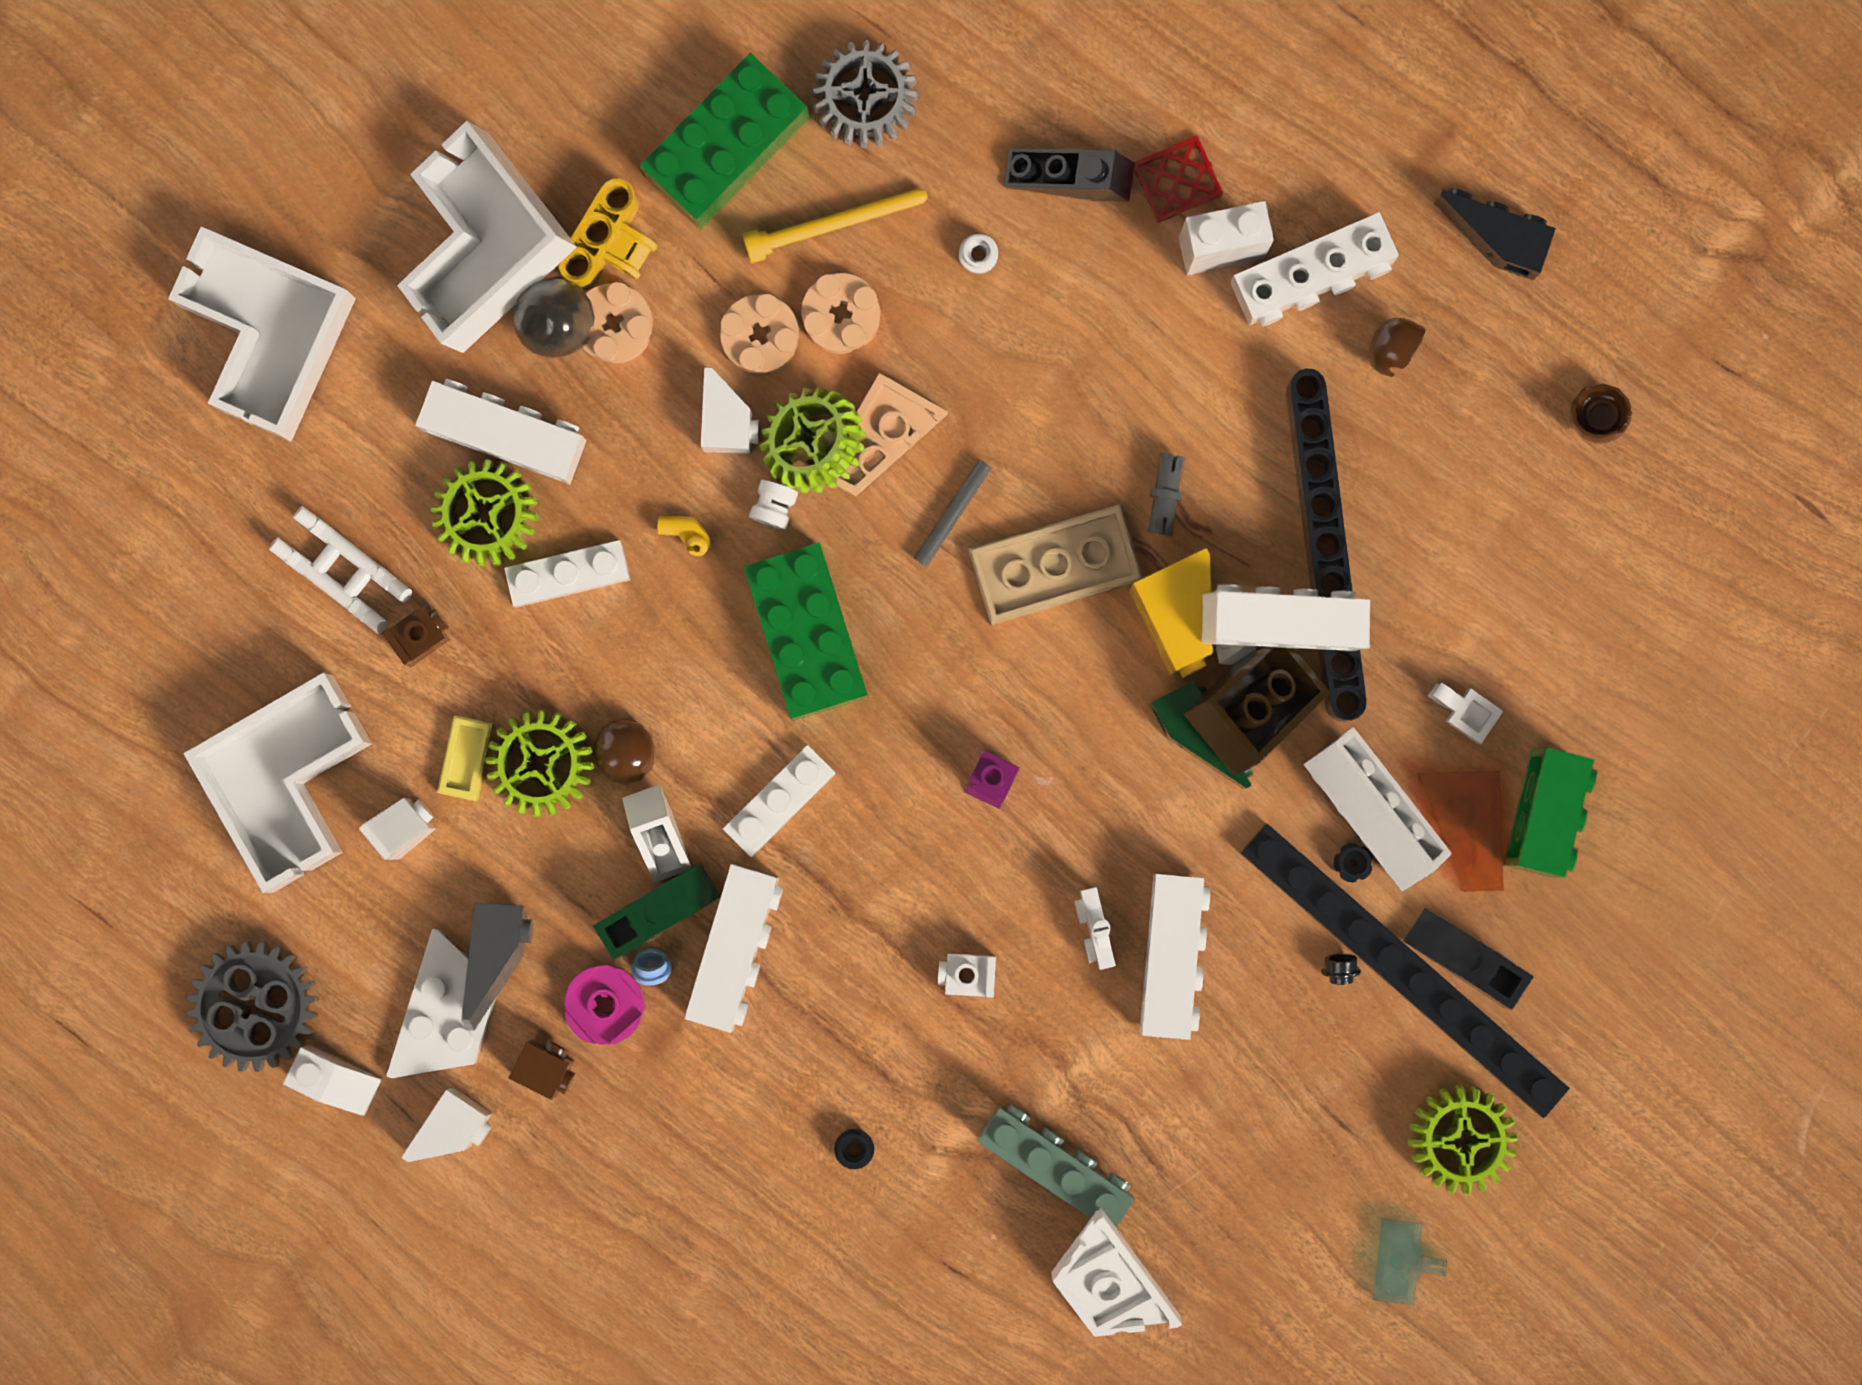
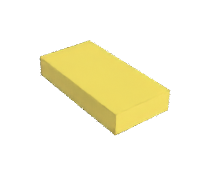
M456 715L453 716L437 793L478 801L486 766L485 760L489 752L488 746L494 729L493 723Z

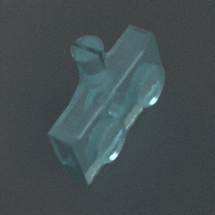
M1381 1218L1373 1300L1414 1305L1416 1284L1421 1276V1272L1446 1276V1268H1444L1447 1267L1446 1258L1440 1259L1423 1256L1420 1245L1422 1223Z

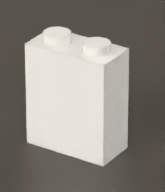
M1265 201L1187 217L1178 237L1187 276L1263 260L1274 241Z

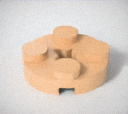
M837 273L823 275L810 287L803 299L801 315L806 332L818 347L831 353L846 354L853 352L852 350L859 349L863 345L865 346L873 339L879 328L881 311L877 295L867 282L855 275ZM840 303L847 304V311L852 313L851 319L844 318L841 324L834 322L835 315L830 313L832 307H839Z
M623 283L602 284L591 289L581 298L573 311L575 336L586 353L595 359L611 363H625L639 356L649 343L653 327V316L650 307L640 293ZM609 314L615 317L623 316L624 320L620 322L622 330L618 333H614L612 329L604 331L603 325L607 322L606 316Z
M755 294L738 300L729 308L727 314L721 320L720 338L725 354L736 367L747 372L760 375L775 373L792 360L798 347L800 330L794 313L789 306L771 294ZM760 325L762 328H770L771 332L766 335L768 340L766 344L761 345L758 340L750 341L749 336L753 334L752 328L754 326Z

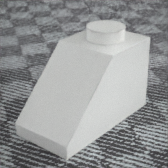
M704 368L701 428L702 450L714 453L751 454V445L759 443V420H753L750 408L713 368Z
M660 784L623 797L622 800L630 831L654 882H659L691 869V863L672 810Z
M403 798L363 824L359 830L384 860H399L436 828L430 822L434 818L433 814L421 800L418 799L416 802H413L411 798Z
M308 1045L300 1048L283 1085L318 1102L364 1116L382 1078L313 1045Z
M451 1087L447 1089L401 1158L407 1162L464 1151L471 1147L473 1143L479 1146L492 1127L487 1123L492 1112L456 1088Z

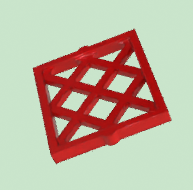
M1198 135L1134 162V171L1142 186L1143 195L1147 198L1157 223L1224 194L1212 169V162L1208 160ZM1188 146L1184 158L1172 153ZM1193 147L1198 149L1203 160L1202 165L1188 160ZM1163 157L1159 168L1147 164ZM1168 158L1181 163L1177 175L1163 171ZM1186 165L1199 170L1195 183L1181 178ZM1142 169L1156 174L1152 186L1146 185L1141 174ZM1204 172L1210 175L1214 184L1213 190L1199 185ZM1160 176L1174 181L1170 193L1156 189ZM1179 183L1192 188L1188 201L1174 196ZM1197 190L1209 194L1193 201ZM1153 194L1167 199L1163 211L1157 210L1152 198ZM1172 201L1184 205L1168 212Z

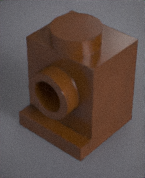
M425 606L419 607L391 628L381 632L402 663L409 667H413L450 641L444 632L449 628L445 619L436 608L430 611ZM415 626L423 628L424 634L420 640H413L411 637V630Z

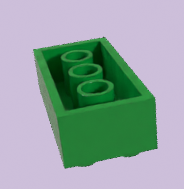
M750 52L639 166L643 175L701 230L809 119L808 107Z
M820 542L743 566L791 720L796 721L869 698Z

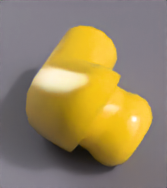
M659 515L658 535L679 536L687 547L688 553L692 556L699 557L708 551L711 544L709 534L696 518Z

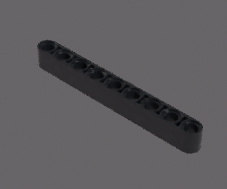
M1305 368L1299 370L1289 381L1286 387V399L1310 588L1318 590V597L1331 598V595L1326 594L1322 589L1321 580L1323 576L1332 575L1336 577L1341 585L1340 591L1353 592L1327 386L1323 375L1319 371ZM1300 380L1310 381L1315 386V396L1312 398L1300 396L1296 389V383ZM1305 419L1315 420L1321 428L1320 435L1315 438L1306 436L1302 432L1301 422ZM1310 458L1320 459L1326 468L1324 476L1314 477L1310 475L1306 468L1307 460ZM1323 497L1329 502L1331 509L1328 516H1318L1313 512L1311 507L1313 498ZM1328 536L1334 541L1336 548L1333 555L1324 556L1317 550L1316 541L1318 537ZM1318 649L1322 682L1331 692L1325 698L1328 714L1338 722H1348L1359 718L1364 713L1367 703L1360 650ZM1337 653L1346 655L1350 660V670L1346 675H1340L1332 668L1331 660ZM1341 693H1348L1355 700V709L1350 715L1341 713L1337 708L1336 701Z

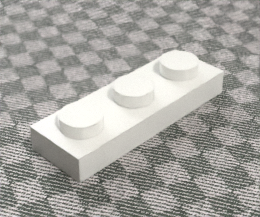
M620 540L504 568L513 607L515 608L631 580L623 545Z
M807 745L723 830L750 857H753L836 772Z

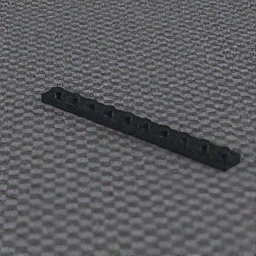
M1265 823L1240 852L1246 860L1541 1118H1545L1570 1088L1269 824Z

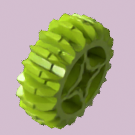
M819 386L815 393L810 388L803 387L801 397L795 393H789V403L787 405L776 402L779 412L776 416L766 415L771 423V427L761 430L762 436L767 441L759 445L761 451L766 454L763 461L765 466L771 469L770 472L773 478L777 481H782V484L787 488L797 489L804 494H808L811 489L816 493L822 494L825 483L830 488L837 489L836 478L839 476L844 479H850L849 472L846 470L850 465L860 466L859 461L854 456L856 453L865 451L864 445L859 440L867 436L865 430L860 426L863 420L861 415L855 411V406L848 399H843L844 397L833 390L829 392ZM817 415L834 416L827 421L824 418L816 422L811 420V417ZM812 459L816 463L806 467L793 466V463L799 460L804 462Z
M485 459L482 471L479 470L477 463L472 460L468 462L469 474L466 475L457 466L454 468V473L458 477L457 481L453 482L446 476L442 479L443 484L449 487L447 493L435 490L434 496L442 500L443 504L431 506L430 511L434 514L442 515V518L434 520L431 525L436 530L446 529L437 537V540L441 544L452 541L447 550L450 555L455 556L463 549L461 561L468 564L474 554H476V564L479 567L485 566L487 555H490L492 563L498 566L501 564L500 552L503 551L508 559L513 560L516 556L511 549L512 545L516 544L523 550L527 548L528 545L520 539L522 533L529 536L535 535L536 531L530 526H526V521H538L539 515L535 512L527 511V508L537 505L538 501L535 497H523L532 489L528 482L516 486L522 477L520 472L515 470L506 478L508 473V465L501 462L494 473V465L490 459ZM482 482H493L505 486L509 491L503 495L497 494L486 498L482 496L475 485ZM465 492L464 495L468 501V509L459 518L460 521L455 524V507L458 499ZM476 499L488 508L494 505L493 509L488 512L491 518L489 520L494 528L481 518L478 522L476 521L477 517L481 514L480 506ZM515 503V519L512 527L505 535L501 525V517L510 509L509 505ZM477 529H486L495 542L484 545L473 544L464 540L461 535L467 531L473 532Z
M539 710L537 722H534L531 712L525 711L523 712L524 725L522 726L516 718L511 717L508 719L513 732L509 733L503 728H498L496 733L504 739L502 745L497 742L489 743L488 747L499 751L498 758L487 757L485 760L486 764L498 766V771L488 773L487 779H501L502 783L493 789L494 794L500 795L508 791L509 794L503 802L507 807L513 805L517 799L520 800L517 807V813L525 814L529 805L532 804L533 817H541L543 805H546L550 816L557 815L556 802L559 801L565 810H569L572 807L570 800L567 798L568 794L577 799H582L584 794L575 787L578 782L588 786L591 784V779L581 776L582 769H594V763L582 762V756L592 754L593 749L592 747L579 748L578 746L587 738V735L584 732H580L572 737L571 733L577 724L570 720L561 728L563 715L560 713H555L551 722L548 723V713L546 710ZM550 731L558 735L563 742L557 746L553 745L548 749H541L531 739L529 733ZM519 741L520 748L524 754V761L515 770V773L511 775L509 769L510 755L514 746ZM570 752V774L566 782L561 786L560 779L556 773V766L565 757V754ZM534 753L541 757L551 756L548 758L549 764H544L548 766V769L545 771L546 774L539 770L529 771L532 769L531 763H536L532 761L535 756ZM532 778H539L552 794L543 797L530 796L519 789L517 785L524 781L527 782Z
M1455 1085L1454 1098L1451 1097L1447 1089L1442 1088L1439 1090L1441 1103L1428 1096L1425 1100L1432 1108L1429 1113L1421 1108H1417L1415 1114L1423 1118L1424 1121L1422 1125L1417 1123H1410L1409 1129L1420 1133V1138L1408 1139V1145L1415 1148L1421 1147V1151L1414 1153L1411 1159L1415 1163L1427 1161L1420 1168L1419 1173L1426 1177L1435 1172L1431 1184L1438 1188L1447 1179L1446 1191L1448 1193L1454 1194L1459 1182L1462 1193L1465 1195L1471 1194L1472 1182H1475L1479 1191L1484 1192L1487 1190L1484 1178L1488 1176L1492 1182L1498 1184L1501 1179L1495 1170L1499 1167L1506 1172L1510 1171L1511 1166L1502 1161L1504 1155L1516 1157L1517 1155L1516 1150L1506 1147L1507 1142L1518 1140V1134L1505 1132V1129L1515 1124L1514 1118L1504 1117L1500 1119L1507 1107L1505 1104L1499 1103L1491 1108L1495 1099L1492 1093L1487 1092L1479 1101L1480 1088L1472 1086L1466 1097L1464 1087L1462 1085ZM1467 1107L1481 1111L1489 1120L1493 1132L1474 1130L1471 1118L1467 1114ZM1455 1110V1114L1452 1115L1450 1128L1445 1132L1433 1135L1438 1121L1449 1111ZM1465 1128L1464 1133L1477 1139L1465 1142L1464 1149L1460 1151L1462 1147L1450 1141L1460 1138L1462 1130ZM1493 1144L1487 1159L1480 1166L1471 1170V1166L1474 1165L1476 1152L1480 1148L1489 1147ZM1433 1148L1451 1149L1454 1152L1455 1162L1458 1163L1459 1172L1445 1169L1435 1157Z

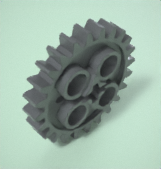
M250 941L242 942L241 954L234 945L227 946V958L220 953L212 954L215 967L207 964L201 965L199 968L206 976L205 979H192L191 981L200 990L198 994L187 995L186 999L197 1003L196 1009L186 1012V1016L197 1017L199 1023L193 1025L189 1030L190 1032H203L204 1036L197 1045L199 1047L208 1044L213 1046L208 1056L210 1059L224 1054L223 1067L230 1066L235 1059L238 1063V1071L241 1072L247 1070L250 1061H252L255 1072L264 1069L265 1059L272 1068L279 1066L278 1054L286 1060L292 1059L294 1055L290 1046L292 1045L299 1049L305 1047L306 1044L300 1037V1034H312L314 1032V1029L306 1024L307 1019L319 1016L317 1012L309 1010V1004L317 1002L319 997L308 995L307 990L316 983L315 981L303 982L301 977L308 970L307 966L296 969L292 967L297 957L295 954L281 959L283 947L276 946L270 954L268 953L267 942H259L255 952ZM240 969L247 971L251 978L250 986L245 991L240 990L235 984V975ZM276 985L282 986L287 992V1002L282 1007L275 1005L271 1000V991ZM226 990L231 995L244 1001L256 998L255 1005L269 1012L278 1013L285 1017V1021L283 1023L278 1022V1020L264 1012L249 1014L251 1008L248 1005L222 997L221 991ZM223 1006H228L234 1013V1023L229 1028L223 1026L218 1018L219 1011ZM259 1022H264L271 1029V1037L266 1044L261 1043L255 1037V1027Z

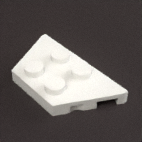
M433 928L386 1077L396 1078L472 1065L477 1062L495 1000L475 1031L466 1030L461 1021L468 956L461 952L439 929Z
M1102 1208L1096 1211L1053 1269V1283L1094 1337L1114 1335L1120 1331L1128 1333L1145 1331V1325L1169 1323V1328L1181 1326L1180 1314Z

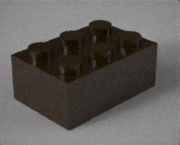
M1255 646L1256 649L1240 659L1184 713V716L1234 776L1258 765L1331 693L1295 648Z

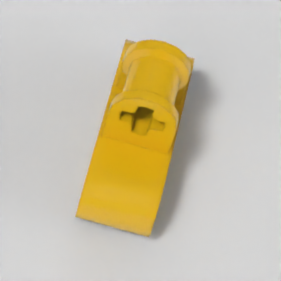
M622 179L607 181L599 190L573 233L571 240L577 248L558 264L562 276L570 286L577 289H585L591 286L597 280L606 264L630 278L638 280L641 275L639 269L649 252H655L658 247L648 237L629 227L639 206L634 190L627 181ZM618 192L628 194L629 200L624 207L615 209L609 206L610 198ZM605 226L608 228L609 233L605 240L601 242L589 240L590 231L594 227ZM578 259L586 260L588 268L583 275L572 276L569 274V267L573 261Z

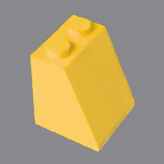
M1206 548L1133 583L1129 589L1169 674L1172 675L1179 672L1182 678L1207 666L1204 659L1213 653L1212 644L1202 643L1203 595L1211 593L1210 554Z

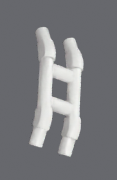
M301 506L294 514L293 519L328 545L314 562H311L279 537L271 543L268 550L337 601L375 633L380 634L387 628L388 622L366 603L357 598L358 594L371 578L401 602H406L410 599L412 590L304 506ZM340 554L359 568L345 587L326 574Z

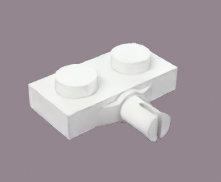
M1097 887L1080 890L1081 899L1075 900L1074 903L1079 923L1087 922L1091 937L1084 939L1089 963L1097 962L1098 969L1100 970L1114 967L1116 965L1108 936L1110 924L1104 919Z

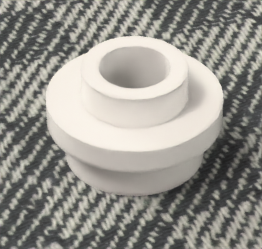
M985 234L970 235L960 246V262L969 272L975 274L986 273L995 266L998 260V247L994 240ZM976 248H981L986 252V257L981 261H976L971 256V252Z

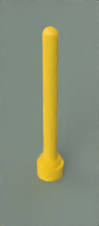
M921 188L768 234L766 230L758 232L757 229L744 232L742 237L750 263L765 260L766 255L773 253L772 249L923 204L927 200V193Z

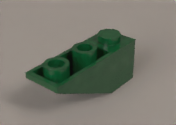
M1193 680L1149 704L1168 740L1240 788L1246 789L1252 786L1248 779L1253 775L1251 768L1234 776L1184 716V713L1208 691L1204 684L1198 687Z
M700 863L596 923L593 927L614 961L721 898Z

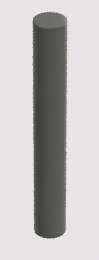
M981 460L977 461L915 555L914 559L925 567L928 566L992 469L988 464Z

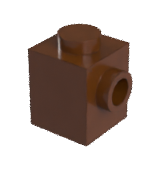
M530 1040L525 1043L508 1079L552 1100L557 1097L559 1092L565 1095L576 1074L570 1070L574 1060L566 1057L568 1050L558 1044L546 1041L545 1045H542L534 1040Z

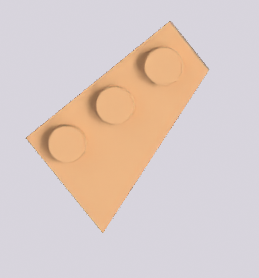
M879 373L857 411L863 420L860 426L867 435L859 440L864 445L865 451L856 453L854 456L859 461L860 466L850 465L846 470L849 472L850 479H844L839 476L836 478L837 487L856 497L946 417L948 411Z

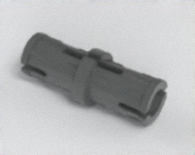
M1160 453L1156 488H1151L1150 494L1151 497H1154L1147 532L1173 536L1172 530L1177 501L1182 499L1179 487L1185 457Z

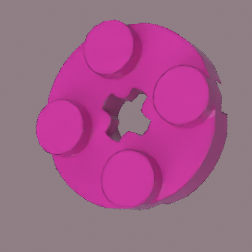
M608 964L590 967L579 973L571 981L565 995L564 1011L567 1024L580 1039L592 1044L609 1045L619 1043L635 1032L641 1023L646 1004L643 990L640 984L634 980L632 974L622 968ZM599 994L604 998L610 995L614 999L611 1005L614 1012L610 1016L606 1012L599 1015L594 1010L598 1005L595 998Z

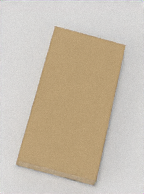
M1121 504L968 549L991 626L1130 585L1143 579Z

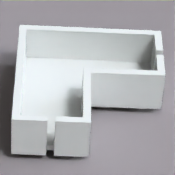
M466 121L442 144L446 151L464 160L460 165L455 160L435 150L410 174L454 232L397 285L414 309L424 314L421 318L439 342L462 353L577 248L491 135L469 121Z
M201 226L186 259L197 268L203 270L199 277L192 270L183 266L168 299L180 308L239 333L208 404L219 411L251 425L254 424L258 428L291 442L356 298L342 287Z
M327 673L318 675L184 753L262 893H274L305 875L303 871H311L343 853L304 783L370 746L372 742L356 714L344 711L351 705L335 677Z

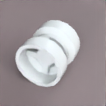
M761 480L758 488L760 497L758 503L752 506L749 518L761 524L786 531L789 522L787 513L789 507L795 504L798 492L774 482Z

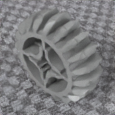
M869 40L863 41V50L856 51L854 42H849L847 44L849 54L844 55L840 49L836 48L833 51V55L837 62L834 63L824 59L822 67L827 73L819 72L815 74V82L821 86L812 89V97L820 100L813 105L814 111L819 114L825 113L820 119L822 127L834 124L831 129V136L836 139L843 132H846L844 140L846 145L850 146L856 136L860 137L861 148H867V138L874 137L875 144L879 147L883 145L881 134L886 132L890 139L895 140L897 138L894 125L904 130L908 128L909 123L903 115L914 116L916 113V107L908 102L918 100V91L909 89L917 84V79L915 75H906L910 70L908 61L896 65L900 57V53L897 50L892 51L886 57V45L884 43H879L875 52L871 51ZM859 67V74L855 80L842 83L841 87H835L839 79L846 72ZM872 67L887 73L897 88H888V84L878 83L874 80ZM867 78L871 94H869L866 101V110L863 111V102L860 100V94L862 93V88H864V80ZM833 100H842L843 104L855 107L858 111V122L850 120L840 113ZM889 102H896L887 115L871 122L872 113L877 107L888 106Z

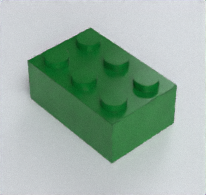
M1548 747L1531 750L1503 866L1555 878H1566L1567 871H1573L1578 856V849L1573 847L1576 833L1583 831L1588 810L1583 808L1586 792L1591 793L1593 791L1597 778V770L1592 769L1594 759Z

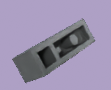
M475 903L461 1021L466 1030L475 1031L523 957L525 943H531L533 920L527 919L528 917L523 906Z

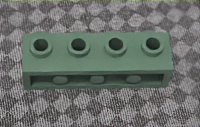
M999 1104L978 1135L977 1141L1089 1218H1092L1095 1212L1102 1208L1114 1226L1117 1227L1135 1200L1133 1194L1128 1191L1131 1185L1113 1172L1107 1177L1096 1170L1095 1167L1098 1162L1078 1149L1073 1154L1062 1147L1064 1139L1050 1129L1044 1127L1040 1132L1028 1124L1031 1117L1011 1104L1006 1109Z

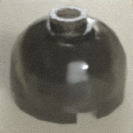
M559 276L545 278L529 286L520 294L513 309L512 322L515 333L522 345L532 353L546 358L568 356L587 345L590 338L587 339L590 327L594 326L595 320L591 301L584 290L577 284L571 285L567 281H563L562 279L565 278Z

